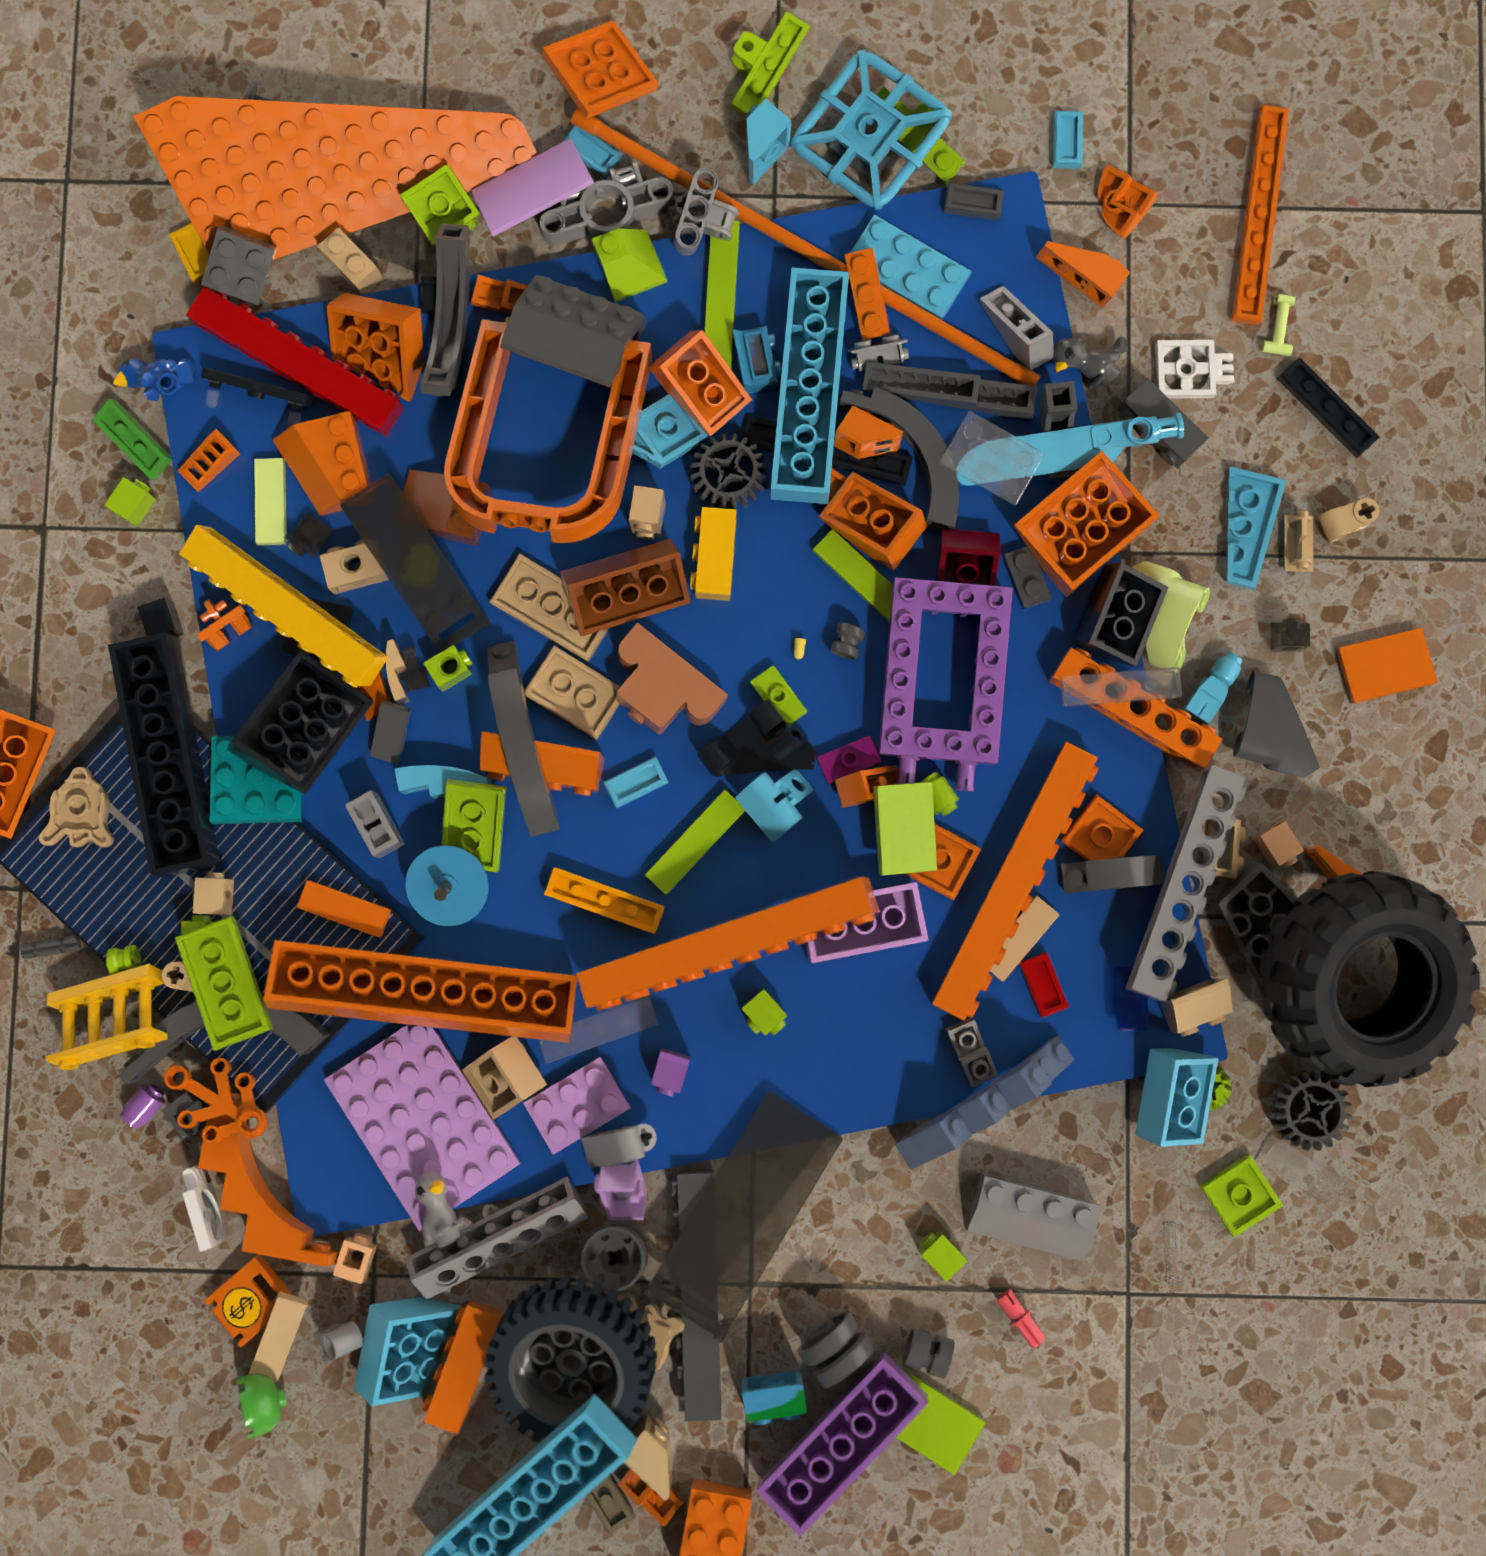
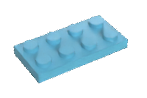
M876 215L872 217L851 251L852 253L873 247L881 285L941 320L944 319L971 274L969 269Z

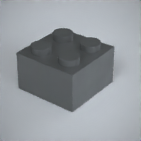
M220 225L216 231L201 285L258 305L277 246Z

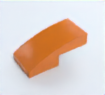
M478 275L471 305L511 314L516 301L525 291L527 285L508 279L505 283Z
M631 1468L617 1484L638 1506L642 1505L663 1527L669 1524L686 1503L672 1488L669 1498L665 1501Z

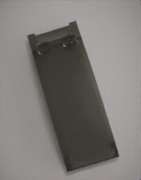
M389 472L340 504L371 554L440 653L452 645H457L482 627L485 630L491 626V623ZM472 612L475 615V619L443 640L439 636V633Z

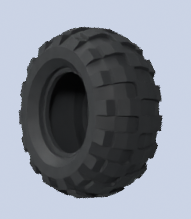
M1368 871L1364 872L1363 875H1358L1351 872L1328 879L1322 883V888L1320 889L1311 888L1305 891L1292 902L1294 908L1286 917H1278L1269 932L1274 935L1268 951H1262L1259 968L1261 975L1264 976V984L1259 986L1264 1013L1272 1022L1271 1029L1281 1046L1290 1052L1299 1063L1327 1080L1345 1086L1355 1085L1356 1083L1365 1088L1387 1086L1399 1083L1400 1077L1402 1079L1416 1078L1431 1070L1430 1062L1437 1056L1447 1057L1459 1044L1454 1038L1462 1024L1470 1026L1476 1008L1470 1002L1472 992L1480 990V971H1478V966L1472 961V957L1477 952L1467 928L1456 918L1458 914L1442 896L1431 892L1422 884L1392 873ZM1379 937H1388L1394 946L1398 960L1396 982L1391 993L1381 1006L1368 1015L1356 1019H1344L1337 1002V982L1343 965L1361 945Z

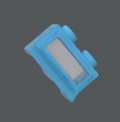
M767 326L743 331L733 330V343L736 346L739 371H741L743 387L747 393L751 394L777 389V379L781 378L782 373L780 362H774L772 352L777 351L774 334H768Z

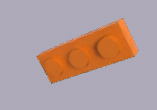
M874 248L845 254L862 341L890 335L891 331Z

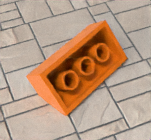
M0 709V835L12 839L56 730Z
M482 731L480 770L487 773L488 779L504 781L505 777L511 778L500 734ZM536 741L550 790L562 791V787L573 788V793L578 795L590 796L591 792L598 793L604 764V757L600 752Z

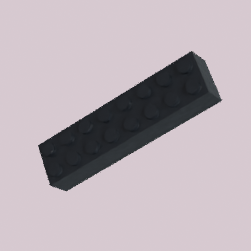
M163 632L108 645L150 876L164 878L220 865L213 824L210 823V806L178 638Z

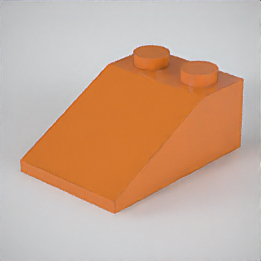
M703 330L689 331L648 367L666 392L708 436H712L752 401L750 395Z
M854 472L850 474L819 515L823 522L866 555L893 571L927 528L921 509Z

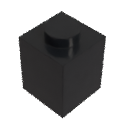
M164 597L137 607L147 636L163 632L174 637L184 635L175 605Z

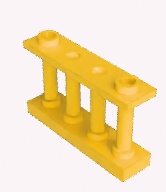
M146 964L48 993L47 1005L58 1009L62 1013V1051L47 1055L46 1062L59 1066L61 1070H74L80 1064L136 1048H151L155 1046V1043L168 1040L167 1033L152 1027L151 991L156 986L164 984L162 980L163 970ZM139 992V1029L126 1033V998L129 997V994ZM113 999V1037L100 1040V1006L103 1005V1002ZM88 1006V1044L75 1047V1013L78 1012V1009Z

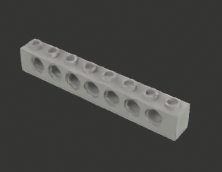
M1215 765L1207 766L1203 770L1126 989L1166 1002L1167 997L1171 998L1177 985L1174 977L1177 969L1181 970L1186 961L1187 953L1184 952L1187 941L1191 942L1195 935L1197 925L1194 924L1197 913L1201 914L1205 907L1207 897L1204 896L1207 885L1211 886L1215 879L1217 870L1214 869L1217 857L1221 858L1225 851L1226 841L1223 840L1226 831L1231 830L1235 823L1236 814L1233 812L1236 803H1240L1245 795L1246 786L1243 783L1246 777ZM1215 793L1221 795L1224 800L1221 809L1215 807L1212 803V797ZM1204 821H1209L1214 827L1211 837L1205 835L1202 830ZM1195 848L1200 849L1204 854V860L1201 864H1197L1192 858ZM1185 876L1191 877L1194 881V888L1191 892H1187L1182 886ZM1175 904H1180L1184 909V916L1181 920H1177L1172 914ZM1167 931L1174 936V944L1171 948L1165 947L1162 942V937ZM1158 959L1163 962L1165 967L1161 976H1156L1152 971V965Z

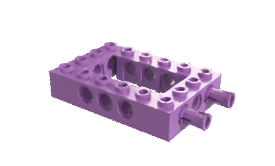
M895 577L892 584L878 753L879 755L897 756V759H899L896 784H905L906 774L907 783H915L917 760L954 761L955 764H958L955 790H964L965 782V791L974 792L975 766H978V764H998L1013 588ZM922 611L931 612L930 615H937L938 612L960 614L959 617L964 618L967 615L980 616V622L975 631V636H978L977 654L973 658V665H975L974 685L970 690V693H973L972 712L968 716L970 731L912 726Z

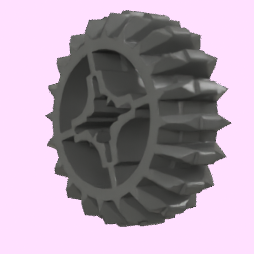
M723 433L721 434V442L717 443L716 439L711 437V447L704 443L700 445V449L704 454L694 453V459L697 462L690 465V469L695 472L690 475V479L692 482H698L694 485L695 492L703 491L700 495L702 501H706L711 497L710 507L714 508L717 502H720V508L726 509V504H731V509L737 510V503L740 502L746 508L748 507L747 497L755 502L757 495L754 491L763 492L764 486L759 482L767 481V475L762 473L767 470V464L761 462L764 459L762 452L754 454L757 450L755 443L747 447L748 438L744 437L741 442H737V434L734 433L731 440H726V435ZM723 453H732L727 459H713ZM742 457L749 462L753 474L751 478L746 476V472L739 468ZM734 465V474L730 473L724 480V471L728 472ZM707 467L712 469V473L719 477L716 488L712 487L706 479L705 471ZM732 485L745 486L736 492H726Z
M1300 1070L1299 1077L1293 1073L1289 1074L1290 1083L1284 1080L1279 1082L1284 1090L1273 1091V1094L1279 1097L1278 1102L1270 1101L1269 1103L1270 1106L1277 1108V1112L1270 1114L1272 1119H1279L1274 1125L1275 1130H1283L1281 1134L1283 1140L1291 1139L1290 1145L1298 1147L1301 1144L1302 1149L1309 1151L1311 1147L1314 1150L1321 1151L1323 1144L1326 1147H1332V1138L1339 1141L1342 1139V1135L1338 1131L1340 1129L1349 1130V1127L1343 1124L1344 1119L1350 1120L1353 1118L1351 1114L1345 1113V1109L1352 1107L1351 1102L1343 1101L1348 1095L1347 1091H1338L1341 1084L1331 1082L1314 1071L1309 1075L1307 1070ZM1317 1086L1327 1097L1314 1099L1310 1093H1307L1305 1088ZM1295 1096L1297 1104L1295 1109L1290 1112L1291 1102ZM1309 1105H1313L1315 1107L1311 1110L1312 1116L1307 1115V1112L1310 1111ZM1331 1109L1330 1119L1326 1123L1325 1114ZM1308 1122L1310 1127L1315 1128L1316 1133L1303 1134L1294 1124Z

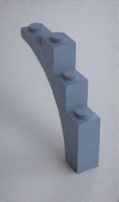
M1057 1035L1004 1075L946 1112L912 1129L894 1145L910 1169L957 1149L971 1135L999 1122L1012 1109L1036 1099L1052 1085L1051 1081L1075 1059L1059 1035Z

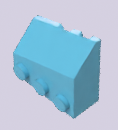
M422 1296L371 1304L354 1390L371 1406L424 1396L440 1363L437 1358L444 1343H447L449 1336L454 1334L450 1330L462 1305L431 1298L426 1300Z

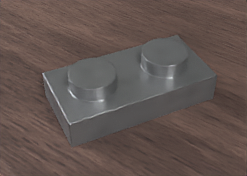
M1027 546L1004 554L1003 559L1023 610L1051 600V595L1039 563Z

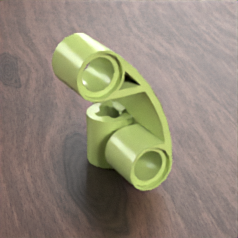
M1145 561L1132 568L1169 587L1146 643L1148 660L1155 667L1177 673L1185 659L1184 637L1195 611L1201 613L1205 609L1210 596V588L1183 580L1176 571Z

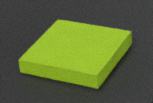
M1248 1153L1199 1185L1233 1238L1283 1206L1256 1162Z

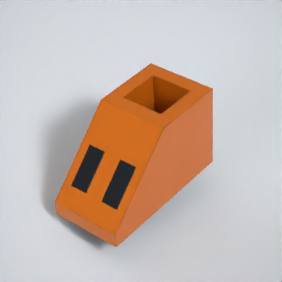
M852 406L836 430L834 447L857 459L881 455L887 452H896L900 448L903 431L892 423H886L878 419L867 410H861Z

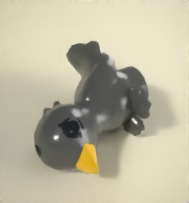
M1119 336L1113 347L1109 349H1093L1088 351L1084 348L1086 341H1081V338H1063L1056 342L1053 347L1055 373L1067 368H1077L1090 379L1087 384L1088 389L1095 388L1100 384L1103 386L1110 384L1121 371L1115 362L1119 360L1121 354L1129 349L1125 337Z

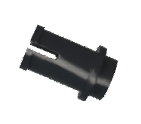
M422 276L421 281L418 282V287L421 288L420 309L423 314H435L437 277Z

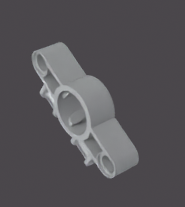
M636 161L631 162L630 166L617 170L610 168L611 180L597 181L593 185L560 201L561 207L543 213L540 218L543 238L548 244L556 246L587 236L595 238L618 228L632 229L634 222L668 211L669 206H673V185L664 177L643 181ZM658 192H665L668 194L664 198L655 197V194ZM608 197L622 201L625 216L620 222H613L609 226H601L593 222L589 208L595 201L599 199L605 200ZM556 224L560 226L556 231L547 230L551 225Z

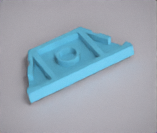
M668 394L641 411L632 453L661 469L708 440V435Z

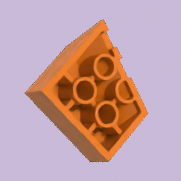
M343 293L327 304L332 359L344 362L351 370L358 374H367L376 379L379 386L392 388L401 393V398L410 402L424 364L421 309L349 293Z
M350 411L294 424L273 439L276 447L320 516L376 502L358 423Z

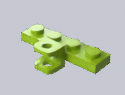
M786 11L768 43L751 32H743L734 46L731 63L736 69L746 74L747 78L731 103L730 108L746 118L747 113L754 105L757 104L759 106L765 98L769 99L809 32L810 25Z
M883 86L876 95L885 101L891 92ZM900 100L893 107L904 116L934 111L922 102L913 112ZM937 122L907 127L898 141L914 153ZM941 138L937 140L922 160L923 164L946 185L966 163Z

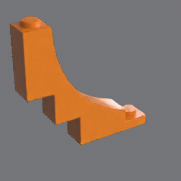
M231 1091L233 1103L243 1109L240 1098L241 1093ZM228 1115L207 1120L206 1126L214 1125L220 1127L236 1120ZM214 1129L210 1130L208 1133V1137L210 1140H213L216 1137V1131ZM241 1133L224 1137L216 1144H209L203 1140L198 1168L226 1173L219 1210L248 1215L241 1251L324 1267L337 1263L340 1251L330 1249V1244L312 1243L314 1229L290 1214L268 1189L255 1162L250 1138H246Z

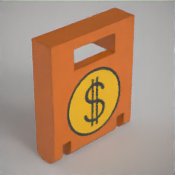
M257 1255L204 1300L207 1306L216 1301L218 1305L211 1312L232 1338H235L240 1333L243 1337L237 1343L240 1348L266 1327L276 1301L275 1299L271 1302L253 1278L261 1274L277 1295L279 1291L293 1295L262 1255Z

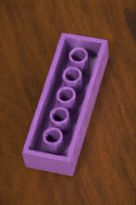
M883 1351L759 1480L756 1492L801 1536L928 1404V1394Z

